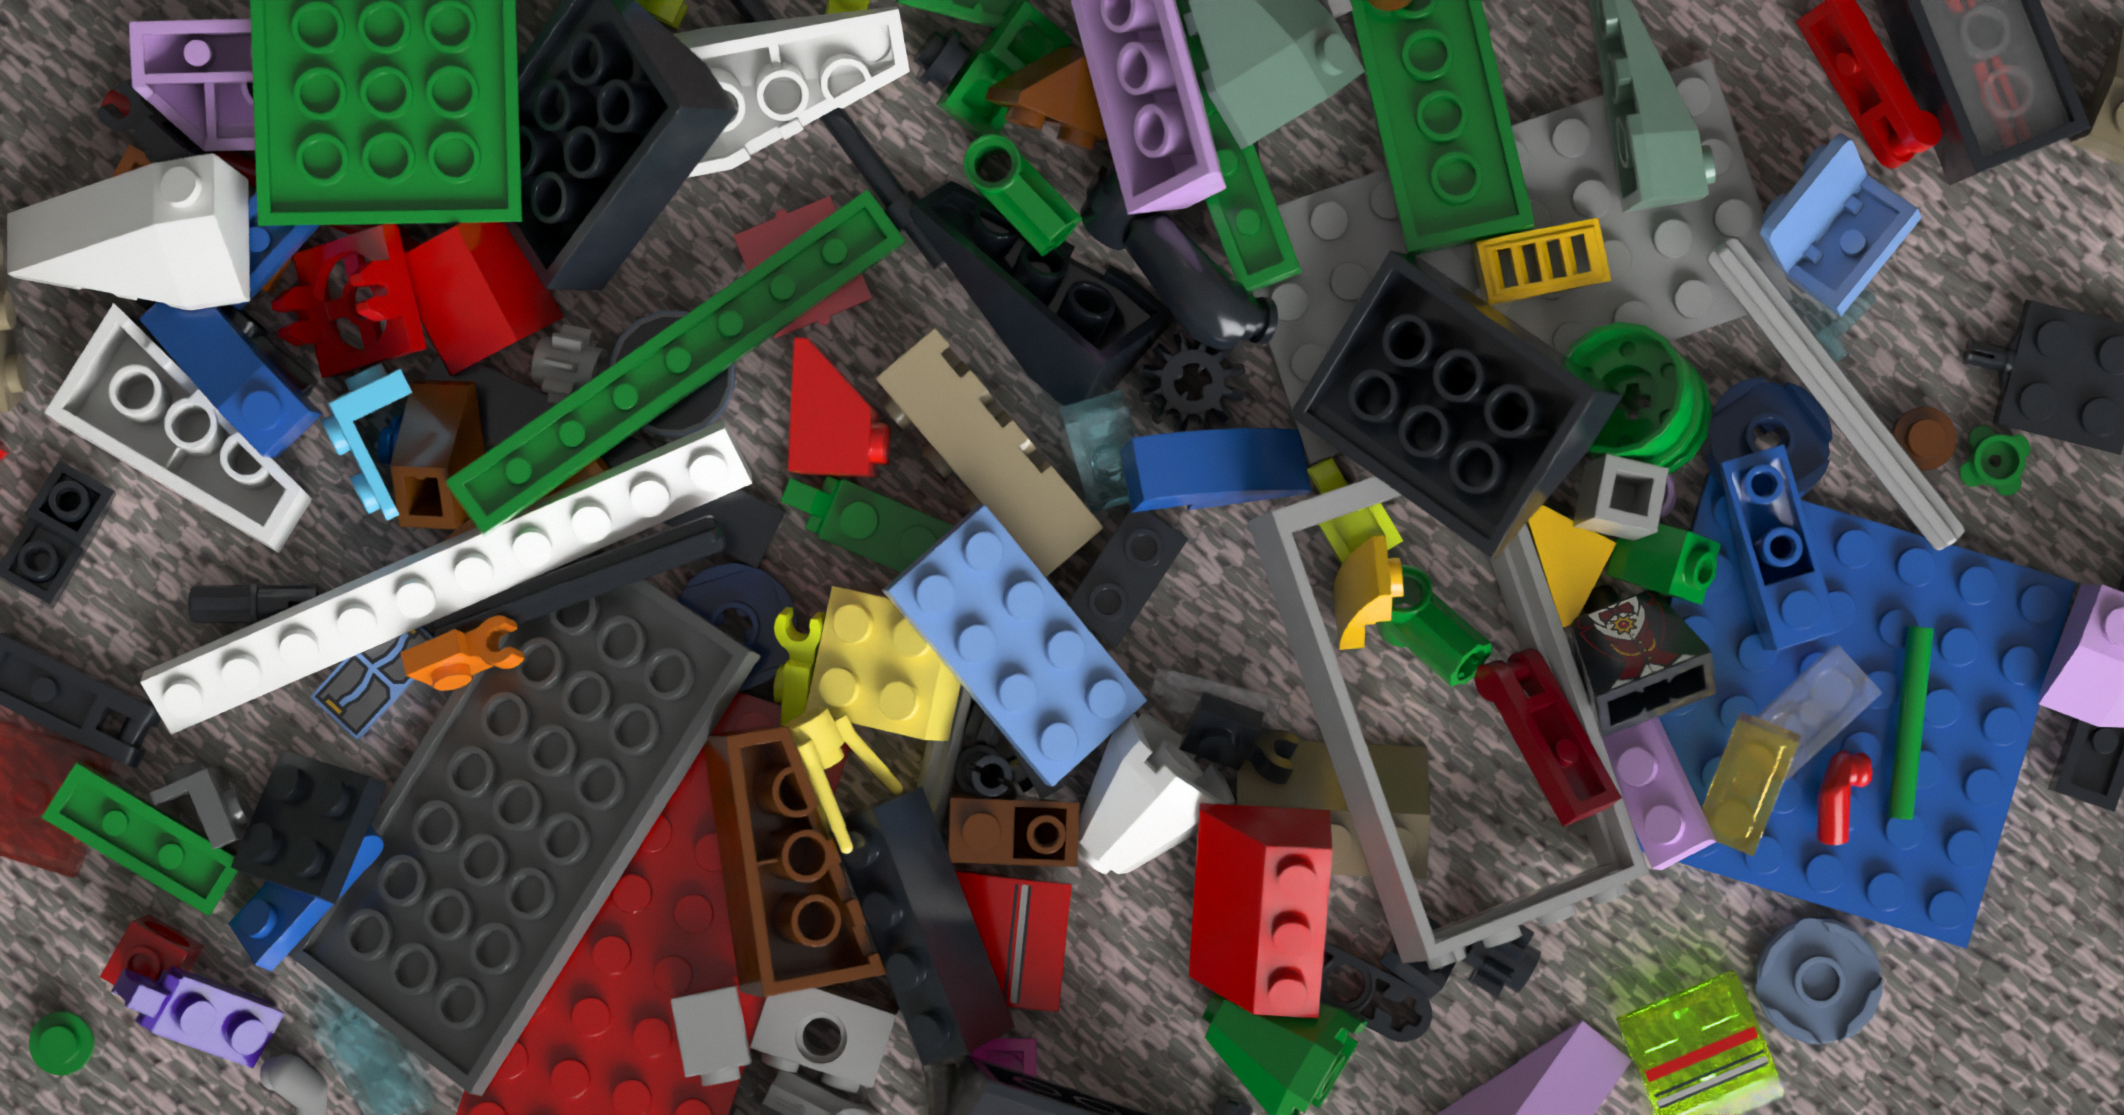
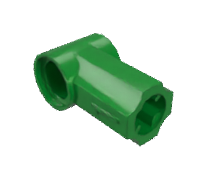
M996 134L981 136L973 141L966 150L963 163L965 174L970 182L1042 257L1062 244L1082 220L1077 211L1019 152L1014 143L1005 136ZM1003 154L1011 158L1012 166L1006 178L993 183L982 179V165L989 157Z
M1401 565L1403 596L1392 597L1391 621L1376 622L1378 634L1384 641L1393 646L1408 648L1451 687L1456 684L1464 686L1475 676L1477 668L1483 665L1491 655V642L1433 593L1431 580L1424 571L1415 566ZM1400 604L1413 605L1410 608L1395 607L1396 605Z

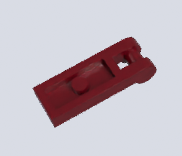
M1527 648L1511 654L1507 663L1502 660H1494L1477 668L1474 676L1477 691L1485 700L1494 702L1562 827L1604 811L1622 799L1552 671L1539 651L1534 648ZM1523 690H1526V692L1528 693V695H1529L1528 698H1527V696H1526V694L1524 693Z

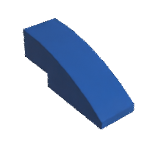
M1236 428L1132 437L1120 450L1132 513L1185 505L1187 510L1303 495L1309 494L1312 491L1303 444L1298 429Z

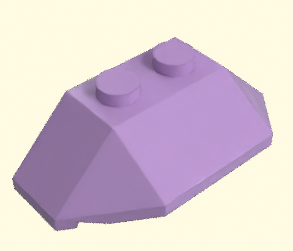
M251 19L129 22L132 88L148 100L203 151L255 150Z

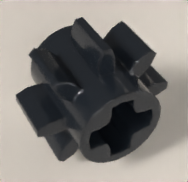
M1521 924L1519 928L1522 936L1512 941L1485 948L1482 940L1467 945L1464 950L1466 958L1461 961L1474 968L1468 980L1495 997L1499 996L1504 986L1516 993L1520 992L1531 977L1541 956V951L1529 945L1535 932Z

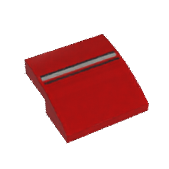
M955 870L1007 1007L1059 1012L1072 884L1061 881L1006 877L1004 874Z

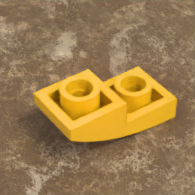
M1385 535L1372 536L1362 543L1344 561L1336 575L1333 598L1339 650L1364 648L1365 625L1376 624V622L1391 621L1392 597L1403 596L1400 557L1388 558Z

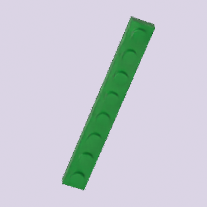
M867 189L446 480V486L482 536L486 537L901 248L905 239Z

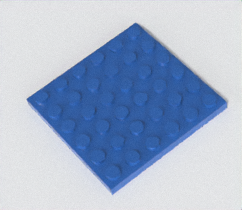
M1706 473L1689 532L1721 544L1716 559V575L1711 585L1707 588L1702 605L1669 596L1667 603L1711 650L1716 694L1658 716L1717 842L1678 861V863L1967 949L2040 705L2036 704V701L2058 646L2077 582L1954 545L1936 550L1932 548L1924 536L1801 500L1840 632L1780 650H1763L1744 586L1725 489L1712 473ZM1908 626L1934 628L1913 820L1887 817ZM1845 749L1848 750L1849 754L1864 752L1871 759L1872 780L1865 787L1851 786L1849 841L1842 845L1823 844L1816 838L1817 796L1829 759L1837 752ZM1637 836L1642 852H1645Z

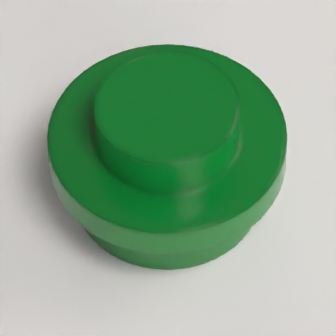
M56 1011L44 1016L35 1024L29 1037L30 1054L37 1066L49 1074L59 1076L69 1075L83 1068L91 1059L95 1047L94 1033L89 1023L80 1015L70 1011Z

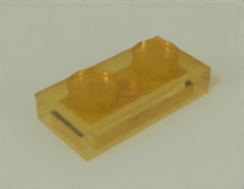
M1740 711L1702 807V811L1718 843L1754 856L1802 735Z

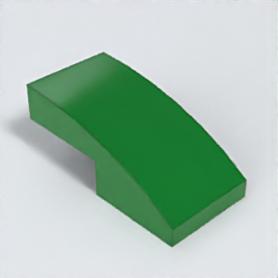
M1020 1L966 62L936 102V105L977 139L989 134L998 135L1008 121L1005 119L1008 108L985 100L988 88L1060 47L1068 48L1073 40L1028 1Z

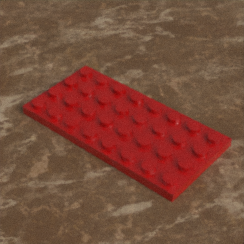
M737 692L711 734L759 726H782L780 725L782 706ZM845 742L840 746L844 758L824 770L834 796L850 747ZM704 746L483 1095L469 1094L464 1090L456 1115H729L741 1078L729 1082L702 1086L700 1075L685 1077L671 999L737 985L749 1049L751 1050L750 1046L767 998L741 993L739 990ZM745 1065L739 1066L740 1077H742Z

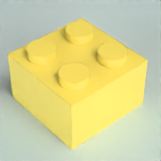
M832 586L805 712L826 706L833 719L846 713L850 722L922 740L949 741L961 683L887 596Z

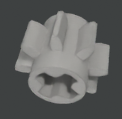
M563 324L561 334L553 333L552 337L543 336L539 340L533 355L531 374L535 383L542 384L541 390L548 392L547 402L558 404L609 368L608 351L598 348L599 341L592 340L594 330Z

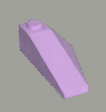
M1581 1019L1520 1058L1517 1063L1494 1078L1464 1094V1097L1436 1115H1594L1632 1060Z

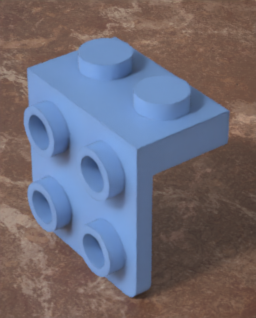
M1840 133L1829 144H1821L1812 152L1804 165L1801 179L1787 195H1779L1768 206L1762 218L1760 235L1776 266L1784 272L1788 281L1839 316H1842L1922 217L1917 207L1867 175L1853 140Z

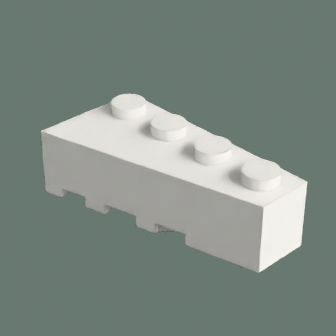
M114 303L44 412L60 425L278 553L312 501V498L272 458L262 457L217 411L187 374Z

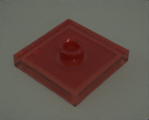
M0 720V856L74 878L79 876L88 845L41 817L78 760L102 775L109 777L114 759L85 745Z

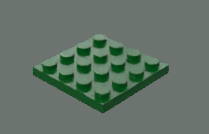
M250 0L258 226L522 222L516 0Z

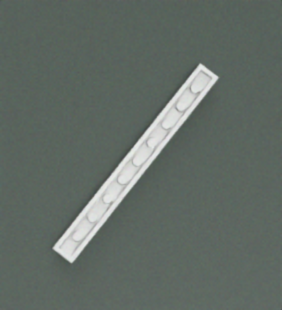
M724 419L537 500L486 537H483L477 527L148 669L143 672L140 683L172 735L752 484V473Z

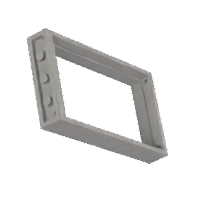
M1374 476L1271 511L1247 522L1402 963L1427 961L1429 970H1433L1465 959L1466 954L1463 947L1482 940L1485 948H1489L1522 936L1519 925L1537 918L1540 926H1546L1570 918L1577 914L1573 904L1591 897L1594 905L1618 899L1620 896L1630 893L1627 882L1650 873L1528 527L1525 524L1496 559L1489 557L1521 650L1534 648L1544 657L1622 799L1604 811L1581 819L1598 866L1438 929L1431 930L1292 535L1294 532L1402 496Z

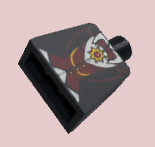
M1601 585L1592 589L1582 609L1585 615L1575 618L1570 625L1577 666L1598 730L1603 738L1716 694L1711 650L1657 592L1646 590L1621 600L1612 586Z

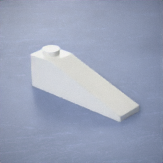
M898 7L709 27L673 34L707 64L738 110L688 178L731 170L750 160V155L779 139L784 138L786 140L804 130L803 126L838 107L844 108L910 72Z
M212 153L152 163L7 213V274L13 278L77 290L87 288L108 292L120 298L136 301L137 298L162 302L170 307L190 311L250 301L248 179Z

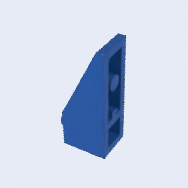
M156 302L139 318L217 411L262 457L278 458L323 414L219 306L190 311L170 307L162 302Z

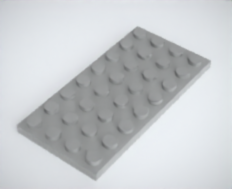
M1711 58L1668 72L1699 130L1701 146L1710 145L1714 156L1716 180L1715 183L1707 184L1709 195L1699 201L1622 213L1604 95L1512 125L1535 222L1533 230L1599 218L1611 281L1492 306L1563 355L1574 341L1591 329L1615 322L1645 325L1665 337L1668 341H1672L1749 315L1707 262L1709 253L1722 241L1733 236L1740 239L1787 301L1793 300L1784 272L1776 266L1760 235L1764 212ZM1386 169L1277 206L1302 273L1250 294L1255 298H1270L1277 305V328L1272 339L1267 344L1290 411L1293 410L1389 251L1392 250L1406 254ZM1583 235L1571 237L1578 274L1590 272ZM1558 240L1546 242L1554 278L1564 277L1565 273ZM1473 243L1416 255L1482 299L1471 247ZM1533 245L1522 247L1529 283L1541 281ZM1509 250L1498 252L1505 288L1516 286ZM1293 418L1308 464L1342 453Z

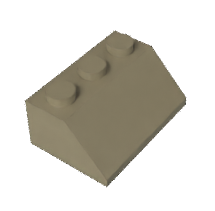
M1299 740V745L1290 761L1295 762V769L1286 784H1276L1266 780L1247 759H1245L1240 770L1235 769L1234 799L1236 802L1234 805L1330 810L1333 848L1330 875L1372 877L1324 741ZM1366 744L1413 879H1427L1430 834L1428 747Z

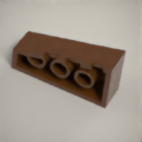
M759 726L708 736L704 744L740 992L765 998L887 974L879 953L873 951L863 925L866 923L857 898H852L839 862H842L833 838H829L817 810L819 806L818 800L788 726Z

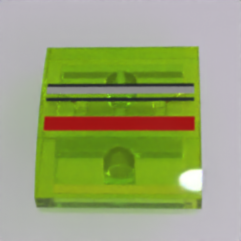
M1734 969L1616 1017L1633 1066L1644 1085L1654 1115H1741L1786 1096L1757 1019Z

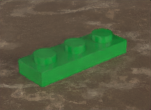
M79 760L41 817L207 916L211 915L238 872L231 868L236 853L226 847L213 849L208 837Z

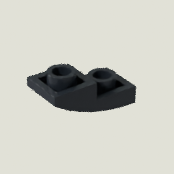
M59 460L25 512L28 521L0 563V580L54 609L101 527L116 492Z

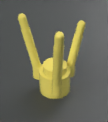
M822 706L799 715L784 726H788L818 800L819 806L817 810L826 833L831 838L828 820L840 850L847 854L852 851L853 845L824 772L825 769L844 758L840 746L845 742L893 794H901L903 786L855 732L846 713L833 719L828 708Z

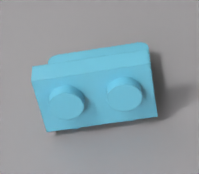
M382 363L345 379L344 381L349 392L326 402L332 415L321 419V422L337 454L340 456L348 451L351 452L360 473L349 478L366 512L370 514L379 509L382 516L388 521L398 516L399 513L353 421L412 393L401 369H395L386 373Z

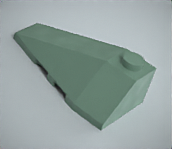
M1188 0L1191 11L1183 16L1189 35H1199L1209 66L1208 70L1202 72L1208 95L1241 150L1328 99L1365 72L1334 17L1318 0Z
M1588 0L1622 213L1699 201L1708 196L1707 184L1715 183L1716 180L1712 149L1710 145L1701 146L1699 130L1631 0Z

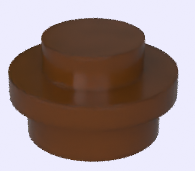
M1931 407L1911 409L1898 418L1892 429L1894 437L1921 471L1933 470L1944 465L1954 453L1957 442L1955 427L1949 417L1938 409Z

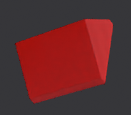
M503 222L460 223L405 253L420 321L450 376L564 318L550 290L545 289Z

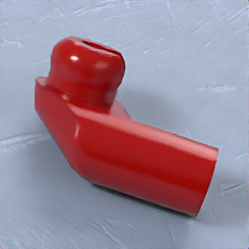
M1845 749L1837 752L1829 759L1817 796L1816 838L1819 842L1828 845H1842L1849 841L1851 786L1865 787L1872 780V763L1866 753L1856 752L1849 754L1848 750Z

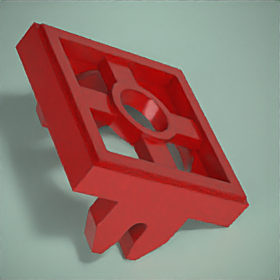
M381 224L293 254L300 286L283 290L271 302L273 311L281 313L295 312L298 315L299 321L287 324L277 330L279 338L295 346L314 344L321 378L341 376L427 349L398 224ZM364 257H367L370 262L366 263ZM343 258L348 281L343 288L342 297L331 300L327 284L328 276L337 261ZM358 287H369L374 297L356 304L355 297ZM347 317L353 324L359 326L364 349H357L340 338L337 320ZM387 320L385 330L382 334L380 322Z

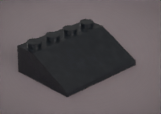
M562 0L518 62L522 222L503 223L545 289L603 290L738 112L707 64L635 0Z
M1390 250L1289 416L1488 557L1496 559L1587 453L1623 395L1420 257Z

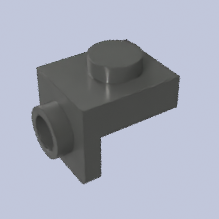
M198 760L185 764L163 774L166 786L149 793L154 805L169 803L190 794L213 849L230 846L243 840L248 828L246 823L252 819V812L244 793L238 786L230 787L222 766L202 770Z

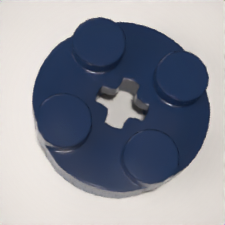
M1750 378L1738 382L1725 391L1712 407L1713 413L1708 435L1700 447L1711 473L1724 487L1719 463L1761 451L1754 443L1757 439L1753 432L1754 429L1758 428L1764 435L1774 431L1781 439L1776 446L1783 444L1785 446L1801 498L1823 477L1830 462V459L1828 460L1830 454L1829 442L1833 437L1831 423L1826 412L1809 392L1790 382H1787L1785 386L1774 382H1764L1767 378Z
M742 563L713 566L694 576L677 598V600L716 626L726 621L724 611L730 608H735L739 617H750L752 628L744 632L746 642L743 644L758 653L760 657L739 691L757 687L776 676L779 666L781 664L784 665L790 659L788 651L776 639L774 624L779 613L785 607H791L794 611L793 625L799 632L797 609L785 586L766 570Z

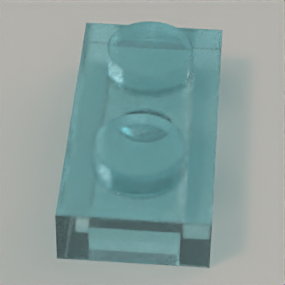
M1122 389L1061 407L1060 412L1090 512L1094 513L1130 502L1120 450L1132 437H1135Z
M357 1007L349 1008L312 1032L364 1115H420L438 1103L399 1040Z

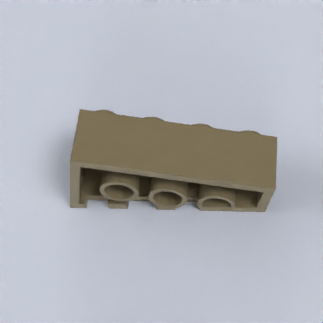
M934 328L875 378L887 392L879 402L903 430L912 422L929 441L920 449L925 457L944 479L955 471L970 489L961 498L970 510H973L978 504L986 505L1040 572L1047 577L1104 527L1052 465L1038 452L1037 448L1014 420L999 406L971 369L959 359L949 347L950 345L944 337Z

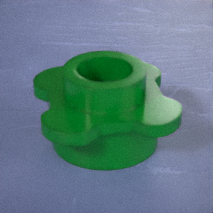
M1986 425L1975 427L1968 434V442L1971 448L1967 462L1959 468L1961 481L1968 487H1976L1979 484L1994 487L1998 494L2002 496L2015 494L2022 485L2020 475L2025 467V458L2029 456L2031 451L2028 440L2020 434L2012 436L1994 434L1993 430ZM1994 454L2000 458V464L1996 467L1991 466L1989 463L1990 456Z

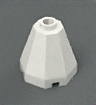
M1132 714L1111 734L1079 817L1078 840L1081 846L1078 851L1090 866L1103 874H1107L1110 870L1117 874L1129 873L1197 834L1200 803L1234 805L1236 802L1224 775L1212 763L1202 772L1198 764L1193 760L1196 755L1179 750L1182 736L1149 714H1141L1138 719L1136 714Z

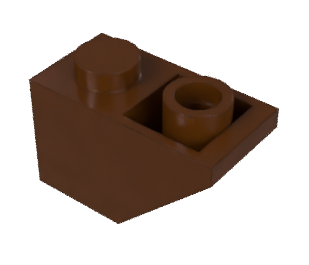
M1060 47L988 88L985 100L1008 108L1005 119L1010 122L1039 131L1042 130L1044 123L1059 129L1057 140L1088 151H1093L1096 142L1109 143L1083 49Z
M417 380L411 384L410 389L412 393L408 396L390 464L396 509L399 513V527L457 529L470 518L450 492L445 481L485 454L475 382Z
M952 793L950 798L948 851L951 862L1077 867L1080 802L1049 798L1041 800L1039 797L1019 795L990 797L968 793Z

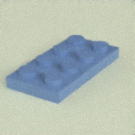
M978 504L882 589L1048 786L1053 787L1147 702V699L986 505Z

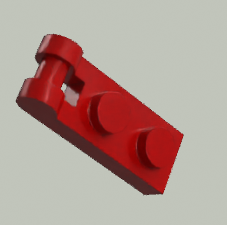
M1825 0L1795 21L1880 164L1886 168H1898L1910 161L1915 153L1925 152L1940 141L1942 128L1939 120L1932 113L1920 110L1904 83L1899 70L1891 61L1856 0Z

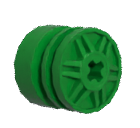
M1615 322L1591 329L1570 345L1564 354L1566 357L1623 395L1587 451L1590 456L1597 459L1605 454L1669 468L1668 475L1693 459L1707 438L1713 413L1709 389L1696 368L1665 337L1645 325ZM1644 400L1650 402V407L1643 408ZM1639 411L1638 419H1634L1631 416L1632 412Z

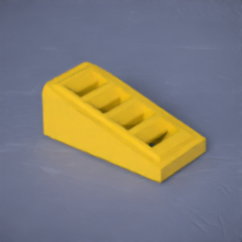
M1599 218L1476 241L1471 245L1482 299L1491 306L1611 281ZM1583 235L1590 272L1578 274L1571 237ZM1558 240L1565 273L1564 277L1554 278L1546 242ZM1533 245L1541 281L1529 283L1522 247ZM1509 250L1516 286L1505 288L1498 252Z

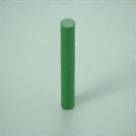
M1908 626L1887 812V817L1913 820L1934 628Z

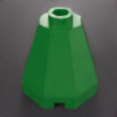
M1215 993L1202 1016V1020L1210 1024L1204 1038L1269 1115H1303L1301 1112L1305 1114L1310 1104L1319 1109L1358 1044V1041L1348 1036V1033L1357 1034L1363 1032L1368 1022L1347 1008L1323 1002L1319 1004L1318 1018L1253 1015L1218 993Z

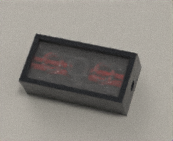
M1874 0L1920 110L1932 113L1939 120L1942 136L1940 141L1933 147L1949 185L2091 128L2040 0Z

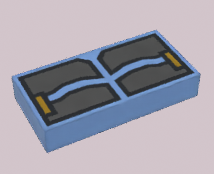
M424 625L347 658L310 697L350 735L359 740L415 681V679L405 674L401 652L435 638V635Z

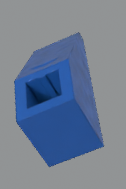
M1784 444L1719 463L1744 586L1763 650H1780L1840 632Z

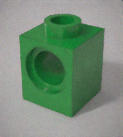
M1659 523L1656 533L1635 541L1618 537L1606 575L1640 588L1702 605L1707 588L1711 585L1716 575V559L1721 544L1695 533Z

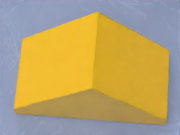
M1541 505L1526 525L1562 627L1570 626L1575 618L1579 616L1616 543L1596 532L1573 527V520Z

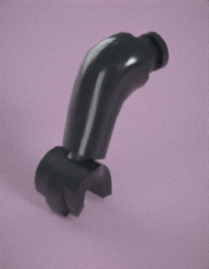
M1114 162L1109 168L1101 166L1086 189L1087 199L1080 208L1082 222L1094 239L1106 247L1118 251L1126 249L1168 309L1193 339L1218 350H1230L1239 341L1247 340L1255 344H1267L1275 334L1278 324V309L1274 300L1266 297L1255 298L1249 295L1244 285L1237 280H1232L1167 213L1156 211L1128 214Z

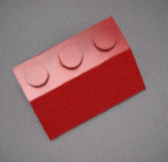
M794 338L788 471L801 475L877 478L878 465H890L891 427H888L885 423H880V414L820 348L808 338Z
M1200 803L1189 977L1253 1015L1318 1018L1333 851L1330 810Z

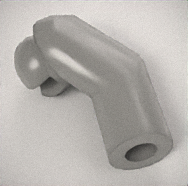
M292 1054L271 1056L264 1061L260 1070L262 1084L268 1090H274L295 1106V1115H327V1084L320 1073L300 1057Z

